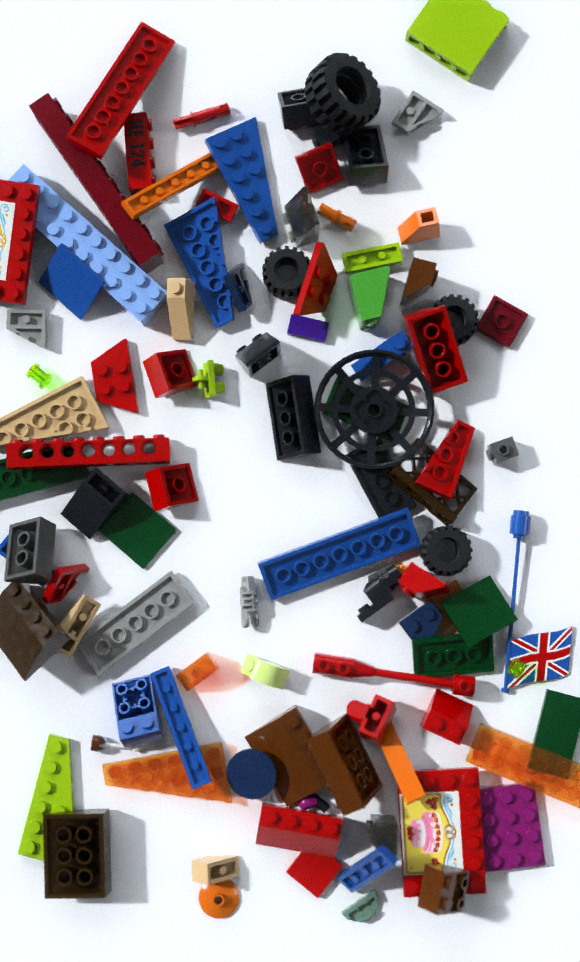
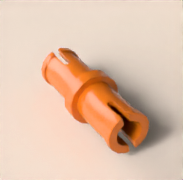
M324 203L320 205V210L317 211L318 215L332 221L331 223L334 225L338 224L350 232L353 231L357 220L342 214V211L339 209L336 211Z

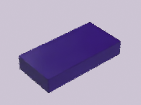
M291 314L287 334L325 343L329 322Z

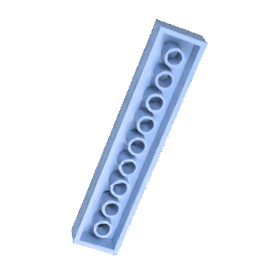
M23 164L8 180L41 186L35 229L56 248L63 243L106 281L102 289L144 327L167 303V292L27 166Z

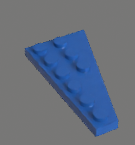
M254 117L206 138L205 144L259 244H262L276 237L278 231L257 120Z

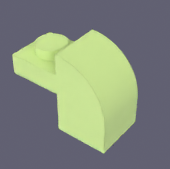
M247 653L240 671L255 681L282 690L290 674V670Z

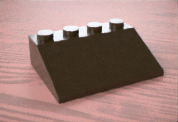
M11 582L0 594V648L22 679L27 681L70 637L29 584Z
M109 808L43 814L45 899L106 898L112 891Z

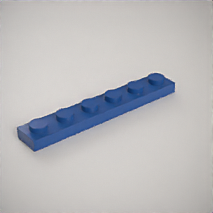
M170 666L150 673L192 790L212 782Z

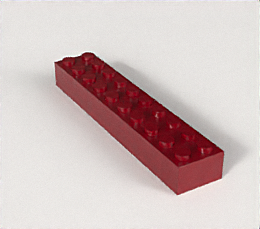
M47 93L30 104L29 108L137 265L148 274L163 264L162 256L164 254L162 248L156 240H153L150 231L139 219L140 217L132 220L121 206L122 201L127 198L123 192L119 191L116 182L108 175L102 162L98 161L93 155L66 141V135L73 126V121L64 112L56 97L52 99L50 94Z

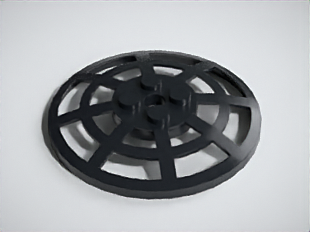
M379 349L355 352L335 363L320 382L314 403L317 430L329 450L346 463L365 469L392 467L414 455L424 444L430 433L435 412L432 390L419 368L399 354ZM373 357L372 369L359 371L350 377L342 369L344 365L356 359ZM381 357L394 360L407 367L411 372L401 379L391 372L381 370ZM336 373L343 383L335 394L333 404L321 403L324 389L331 377ZM372 375L370 387L360 390L354 383L355 380L361 377ZM380 376L389 378L396 382L397 385L388 391L379 387ZM415 378L419 380L424 389L428 409L415 408L414 397L408 387ZM348 387L355 395L351 405H339L341 395ZM402 390L408 399L409 408H398L394 397ZM371 405H376L379 407L380 412L378 415L372 416L369 414L368 408ZM320 411L332 412L335 427L340 434L332 442L328 439L323 429ZM338 413H350L353 424L345 431L340 423ZM397 416H409L406 427L400 434L393 427ZM415 417H427L421 437L412 446L405 437L410 432ZM357 430L367 433L368 445L358 443L351 436ZM387 431L394 438L393 441L387 444L376 446V434ZM346 441L357 449L368 451L367 463L351 459L337 448ZM397 444L406 451L404 455L392 461L375 463L376 452L388 450Z

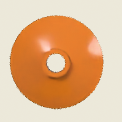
M230 879L211 885L203 884L199 892L200 906L212 918L221 919L228 917L238 906L239 891ZM218 896L222 898L220 903L215 901V898Z

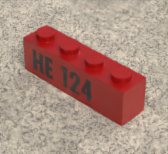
M146 112L131 113L124 124L128 187L131 196L157 182L156 175H153V169L156 168L155 157L151 155V150H154V140L150 138L153 124L152 119H148Z

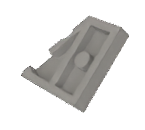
M412 90L391 125L408 135L441 116L444 109Z
M7 309L6 329L46 349L48 311Z

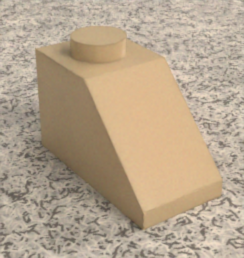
M237 855L206 856L191 860L193 882L211 885L239 877Z

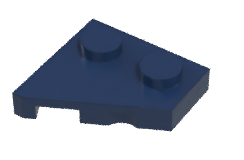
M244 263L236 265L223 276L224 284L232 296L233 305L237 307L239 313L247 310L252 305L248 280L243 281L241 270L245 269Z
M430 599L401 620L399 624L410 639L430 637L434 635L444 614L434 601Z

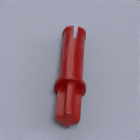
M224 103L194 113L191 111L190 115L174 119L173 123L177 130L191 125L196 127L197 124L228 116L231 113L228 103Z

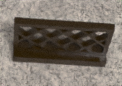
M416 438L411 445L414 446L419 438ZM424 443L421 446L424 457L412 455L411 458L406 460L411 461L412 471L406 472L400 467L402 464L400 463L390 469L387 476L445 526L454 523L457 515L478 488L460 474L458 479L460 482H457L455 488L456 496L452 498L456 499L457 508L453 512L448 508V499L435 497L432 492L415 485L417 474L422 472L416 471L415 460H424L426 466L434 454V451ZM459 485H465L469 488V493L465 496H460Z

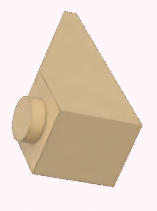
M167 278L166 298L173 340H192L195 281L188 278Z
M85 594L79 599L59 623L70 637L58 650L59 652L71 658L100 608L101 603Z

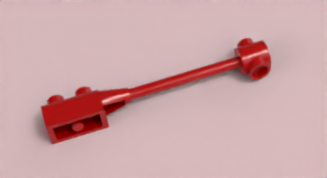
M319 652L314 653L312 673L348 679L376 676L449 687L452 694L473 697L475 691V677L454 674L453 680L378 669L356 661L352 657Z

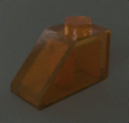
M207 651L178 673L176 677L188 692L220 667Z

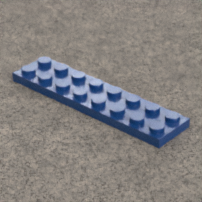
M404 508L257 563L272 601L421 546L410 511L408 508Z

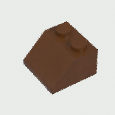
M413 257L400 305L404 306L427 293L429 287L434 286L439 270H435L437 263Z

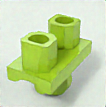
M207 360L206 363H203V369L197 370L198 376L192 378L193 383H198L199 390L205 389V399L225 393L224 382H215V376H222L224 373L223 364L214 363V360Z

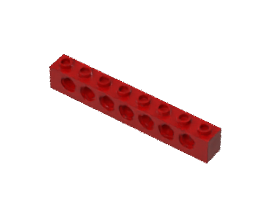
M163 434L153 435V438H145L144 435H135L133 439H125V436H114L110 440H105V437H93V440L76 437L72 438V441L54 438L52 442H44V439H32L31 443H23V440H11V443H6V466L8 470L170 464L169 437H165ZM152 445L155 451L152 454H147L144 452V447ZM108 446L115 449L114 454L111 456L104 454V449ZM126 446H133L135 452L127 455L124 453V448ZM87 447H92L95 450L92 456L88 457L83 454ZM67 448L74 449L73 456L65 457L63 455L64 450ZM46 449L54 451L51 458L43 457V452ZM25 450H32L33 456L31 458H23Z

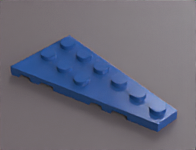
M213 197L168 222L164 227L191 280L195 281V288L215 327L219 329L235 319L231 294L224 284L223 276L227 273L217 202L216 198Z

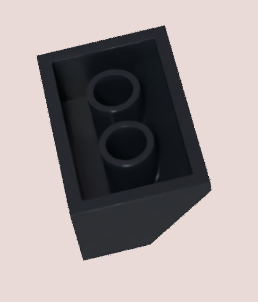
M305 88L277 93L284 130L293 131L299 127H315L318 124H322L316 120L317 117L314 114L312 115L310 105H307Z

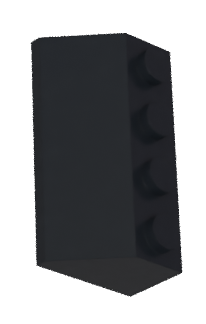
M291 375L266 383L277 461L321 453L319 434L314 416L310 376Z

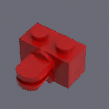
M375 694L371 705L358 700H352L346 708L349 718L361 724L358 730L361 737L379 746L397 710L393 701Z

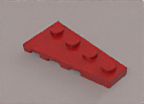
M460 420L455 421L414 484L448 500L452 499L475 427Z

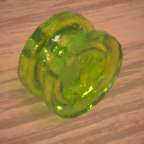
M515 658L509 664L507 673L513 674V677L517 679L525 670L526 664L524 662L520 663V660Z

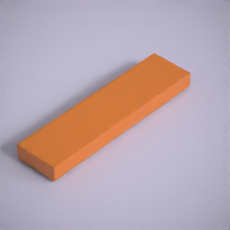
M391 721L380 746L407 805L425 798L426 795Z

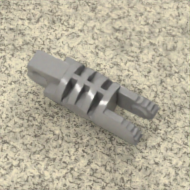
M242 576L240 587L242 628H247L251 619L252 627H258V596L254 576Z

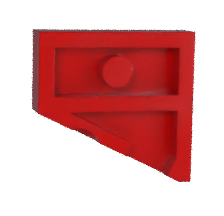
M86 564L57 567L53 573L52 580L45 589L42 600L46 604L61 602L78 583L75 579L82 572L87 573L90 568Z

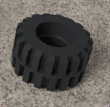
M285 246V249L278 247L276 252L272 250L269 253L270 256H266L265 263L262 266L264 285L267 286L269 293L272 292L276 298L280 296L281 299L285 300V297H289V300H292L294 296L299 297L309 266V258L304 256L302 250L298 252L296 247H293V249H289V246ZM285 264L293 265L299 271L298 277L291 282L279 280L275 272L280 266Z
M450 294L449 297L443 296L440 300H437L432 308L445 305L447 312H455L460 315L463 320V327L458 331H453L457 346L459 347L461 344H465L475 333L479 323L477 318L479 314L478 310H474L476 307L474 303L471 305L468 303L470 300L467 297L464 300L462 295L454 297V294Z
M440 526L429 531L422 539V545L420 546L422 563L430 572L436 575L453 576L461 573L464 568H467L468 562L472 559L471 552H473V548L470 546V539L466 537L468 535L465 532H461V529L454 528L453 526ZM442 539L451 540L457 548L455 559L449 563L439 561L435 555V546Z

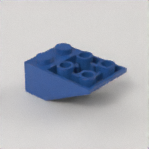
M151 675L113 683L112 691L118 735L122 745L128 748L164 739L162 720Z

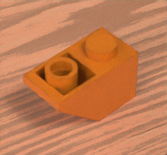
M435 207L415 211L398 227L401 245L440 237V225Z

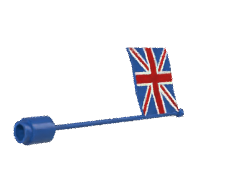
M513 510L509 534H513V538H517L511 609L513 612L515 611L521 539H525V535L530 534L531 523L529 511ZM513 623L509 625L504 688H501V692L509 693V688L527 682L553 680L568 674L572 626L559 631L530 634L512 640Z

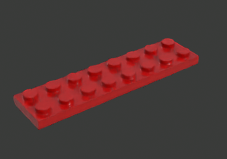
M141 21L67 133L66 141L102 160L174 47L175 40Z

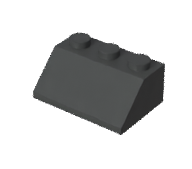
M40 516L9 525L4 581L39 584L52 580L56 524Z

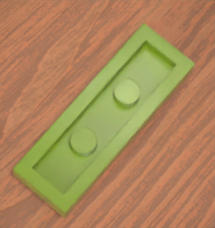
M399 242L341 254L345 274L403 262Z

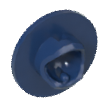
M244 749L237 752L230 759L227 765L226 776L231 789L236 794L246 799H259L266 796L273 789L277 772L272 759L267 754L257 749Z

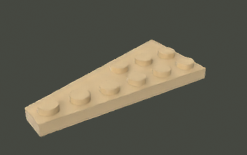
M80 376L1 417L0 446L11 443V440H23L24 443L30 442L32 439H48L109 429L110 427L85 378Z

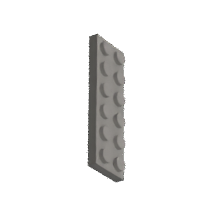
M170 571L83 636L77 648L96 674L100 675L193 605L195 601L173 571Z

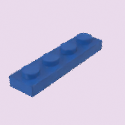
M381 845L341 872L337 880L353 893L395 866L399 859L388 848Z

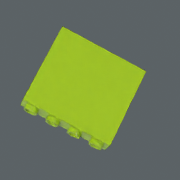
M428 0L407 30L405 41L469 82L479 63L503 29H506L510 18L503 11H498L492 7L486 0Z

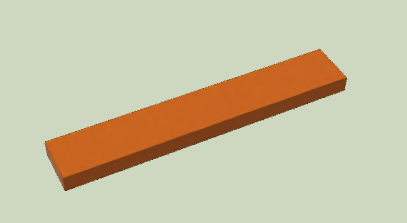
M209 152L123 200L121 206L132 220H135L220 170Z

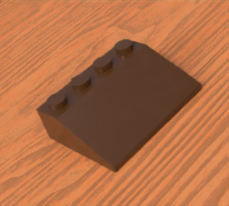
M296 705L245 736L251 749L260 750L272 759L277 772L274 786L286 806L327 786L323 773L318 769L317 760L308 747L307 739L313 732Z
M343 714L313 733L307 739L309 750L314 754L318 769L323 773L326 785L332 792L336 806L341 810L342 815L345 816L364 809L383 787V784L348 714Z

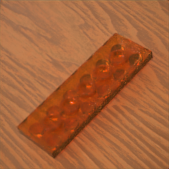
M483 723L479 724L466 757V762L580 809V763Z

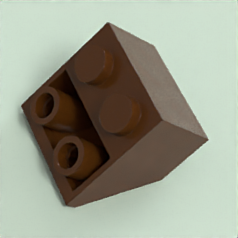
M425 864L417 906L435 915L462 913L465 906V895L469 885L470 871L443 864Z

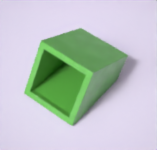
M389 266L350 275L348 286L359 330L365 329V331L375 329L376 325H379L389 278Z

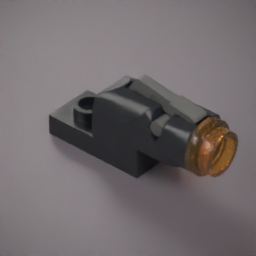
M401 561L388 565L368 576V583L365 585L363 592L372 604L369 606L366 603L358 609L359 614L356 616L361 622H364L394 599L390 591L392 590L393 592L399 585L398 581L407 569Z

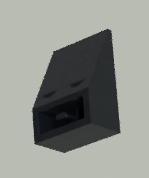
M95 467L60 514L91 540L129 494L103 471Z

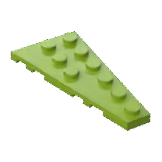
M49 734L18 850L19 855L44 861L43 814L74 811L70 738Z

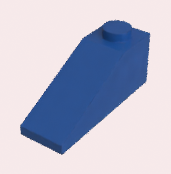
M400 331L375 349L390 351L404 356L411 352L413 346L404 332ZM373 357L361 358L353 363L351 367L354 372L372 369ZM381 357L380 369L382 370L395 361ZM372 375L361 377L359 380L362 382Z

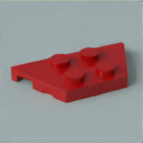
M316 242L293 312L294 315L302 316L326 312L330 302V297L336 284L337 273L323 242Z
M126 338L91 362L96 401L138 414L139 409L129 345Z

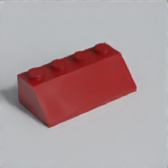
M446 306L422 309L403 316L419 369L427 379L432 394L468 382Z
M262 802L255 844L335 858L340 841L343 818L338 815Z

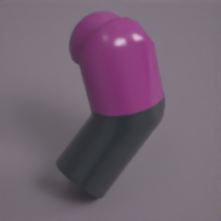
M311 794L299 802L302 810L317 807L325 813L330 807V804L317 794Z

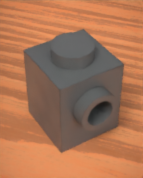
M513 436L489 444L487 446L488 450H486L487 458L493 462V465L519 455Z

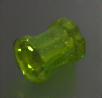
M38 363L31 366L26 373V377L32 378L39 384L41 389L45 388L53 378L51 374L44 372Z

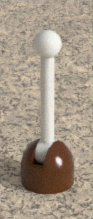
M93 735L91 751H102L105 747L132 749L134 752L140 750V745L125 748L122 744L107 743L100 735Z

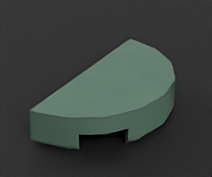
M372 890L342 910L343 916L348 920L360 923L370 920L376 914L379 898L376 890Z

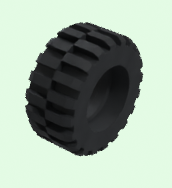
M338 52L328 55L311 70L305 81V95H307V105H310V111L312 115L314 114L317 117L316 120L319 123L324 124L327 130H333V133L349 135L356 133L377 115L381 104V98L379 97L381 92L380 88L377 87L378 82L376 78L374 79L372 76V71L366 68V64L363 61H358L357 57L349 56L348 53ZM339 89L345 94L347 99L341 94Z

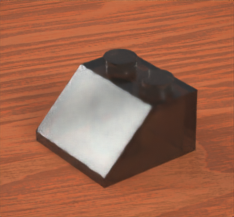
M370 814V820H366L367 837H370L371 843L376 849L384 845L396 856L398 823L395 816Z

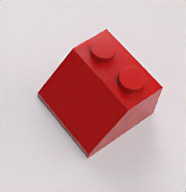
M186 349L155 353L143 361L155 398L171 396L198 386V383L192 382L195 374Z
M190 463L159 467L145 473L154 511L170 509L199 501Z
M413 562L410 563L398 581L402 586L401 590L413 599L415 596L423 599L448 594L450 591L445 583Z
M436 688L420 726L460 745L469 725L473 705Z

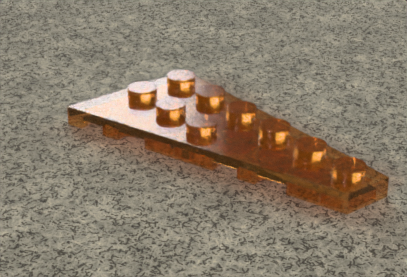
M222 741L200 745L212 782L193 790L178 750L102 764L105 785L134 788L149 792L155 791L162 792L163 794L225 801L226 803L233 802L230 785L226 776L227 767Z

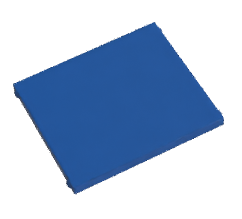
M63 243L58 246L38 281L39 284L80 320L84 318L106 282Z

